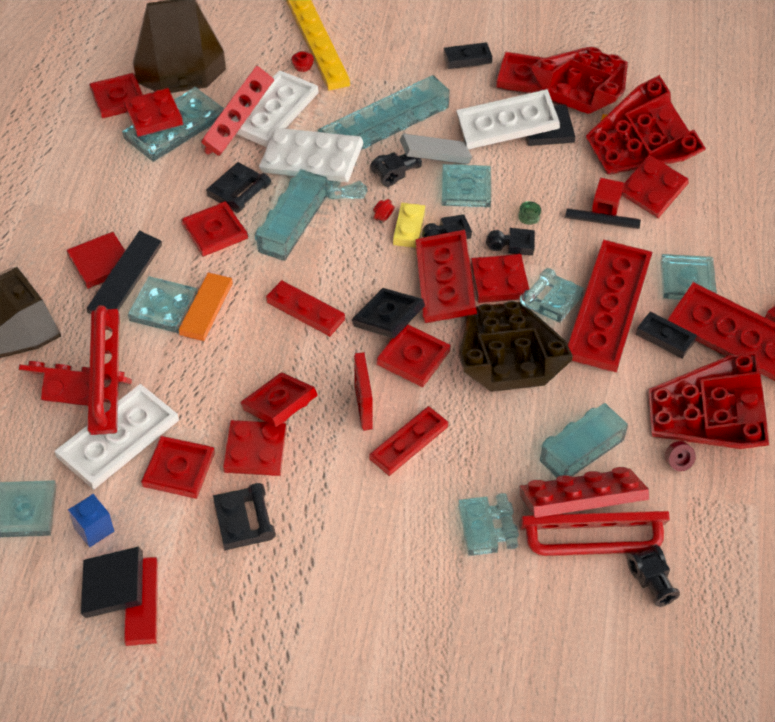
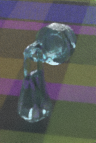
M321 179L322 186L325 189H329L327 191L329 199H362L368 192L367 186L361 181L339 187L341 184L339 181ZM335 191H341V195H335Z

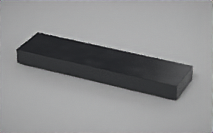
M139 230L88 305L87 313L91 314L100 305H104L107 310L118 309L119 311L161 248L162 241Z

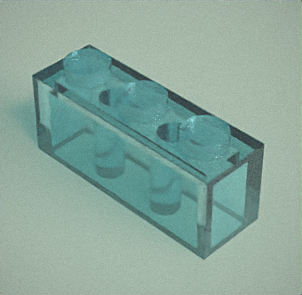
M603 403L598 408H591L585 413L583 418L577 422H570L561 433L555 437L550 436L543 442L540 462L556 478L563 475L574 476L623 442L628 424L606 403Z

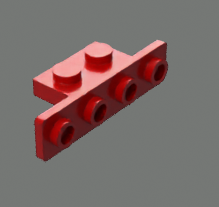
M29 361L28 365L19 364L20 371L44 375L40 400L88 406L90 367H82L81 371L71 370L72 366L55 364V368H47L44 362ZM119 371V384L131 385L132 379L124 377L125 372ZM104 378V382L111 383V379Z

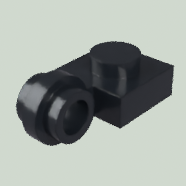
M462 214L441 218L440 226L434 223L425 225L422 230V237L465 230L467 239H471L472 230L465 215Z
M510 228L508 235H504L502 231L493 230L486 237V245L492 251H500L505 245H508V253L533 256L535 250V230Z

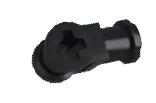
M393 152L376 157L372 161L370 169L374 174H378L384 186L389 187L398 182V180L405 178L406 171L422 167L421 158L408 157L406 153L398 156Z
M651 545L649 550L637 554L635 552L628 553L627 563L632 575L638 579L642 588L649 586L655 597L654 603L656 606L663 607L671 604L680 596L679 590L674 588L668 579L670 568L659 545Z

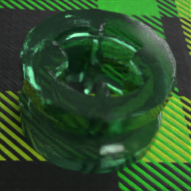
M524 202L520 205L518 218L526 225L536 224L540 220L542 209L535 202Z

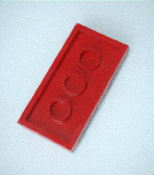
M465 230L415 239L421 298L425 304L423 308L425 323L477 314Z
M616 467L612 471L603 473L589 471L583 476L577 477L563 475L551 481L532 480L528 484L519 485L520 497L534 518L650 500L649 488L627 467Z

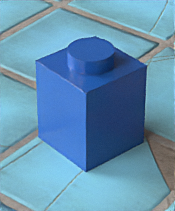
M94 494L68 509L74 529L89 548L115 532L110 513Z

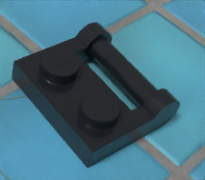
M237 162L209 186L206 191L208 197L218 203L226 201L232 211L239 213L253 196L262 188L266 189L272 182L267 174H259Z
M254 483L246 489L213 495L224 550L266 542L276 537L275 528L270 524L264 499L266 491L262 483ZM250 501L254 503L259 528L252 531L245 507V502Z

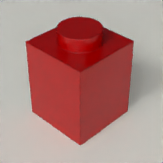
M600 177L594 196L592 212L617 216L624 182Z

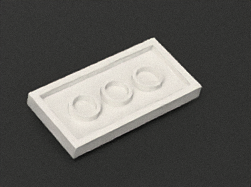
M279 70L273 76L274 82L239 129L237 135L267 147L275 128L286 129L318 94L317 85ZM235 116L232 119V121L238 122L237 116Z
M548 89L457 110L458 121L468 149L560 129L559 119Z
M275 128L259 168L263 173L348 182L364 142L361 136Z
M139 384L118 401L117 433L90 435L87 425L55 450L56 457L94 490L178 422V414L142 384Z

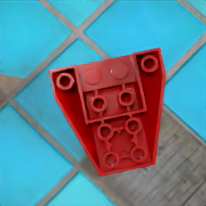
M585 47L542 58L532 65L531 70L542 90L548 89L552 101L563 105L567 104L570 108L591 114L616 102L624 95L628 62L622 60L618 55L603 53L597 47Z
M660 75L638 85L586 135L587 141L607 175L636 170L648 155L653 156L664 164L685 161L706 150L694 129L688 130L671 103V92Z
M757 352L724 357L648 389L652 437L735 449L770 446Z

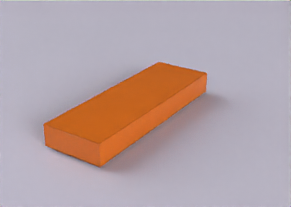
M210 272L207 273L179 328V335L205 341L233 284L232 278Z

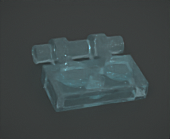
M500 493L496 496V506H489L488 497L459 500L458 507L468 556L498 553V542L506 541L508 549H515L519 546L517 541L519 532L517 525L513 523V506L511 502H508L507 494ZM493 519H501L502 527L494 529Z

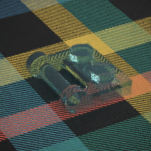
M546 268L541 272L539 280L530 290L522 293L520 302L523 306L560 323L583 296L585 288L557 276L553 269ZM546 286L552 287L543 300L537 298Z

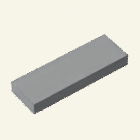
M402 134L400 138L402 147L408 157L469 164L472 159L466 143L463 141Z

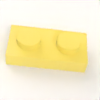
M401 202L393 245L416 248L415 239H419L421 236L426 205Z

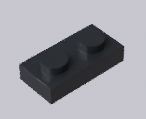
M487 42L444 47L443 50L448 69L492 64L493 56Z
M651 311L636 331V335L682 359L695 343L697 337L696 334Z

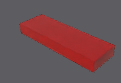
M428 406L371 452L369 460L390 476L446 430L449 422Z
M157 557L143 558L142 605L125 609L124 641L126 646L157 644Z

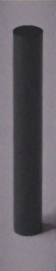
M567 208L565 218L636 229L640 228L641 219Z

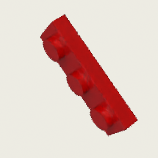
M283 280L266 296L268 304L329 337L345 321V313Z

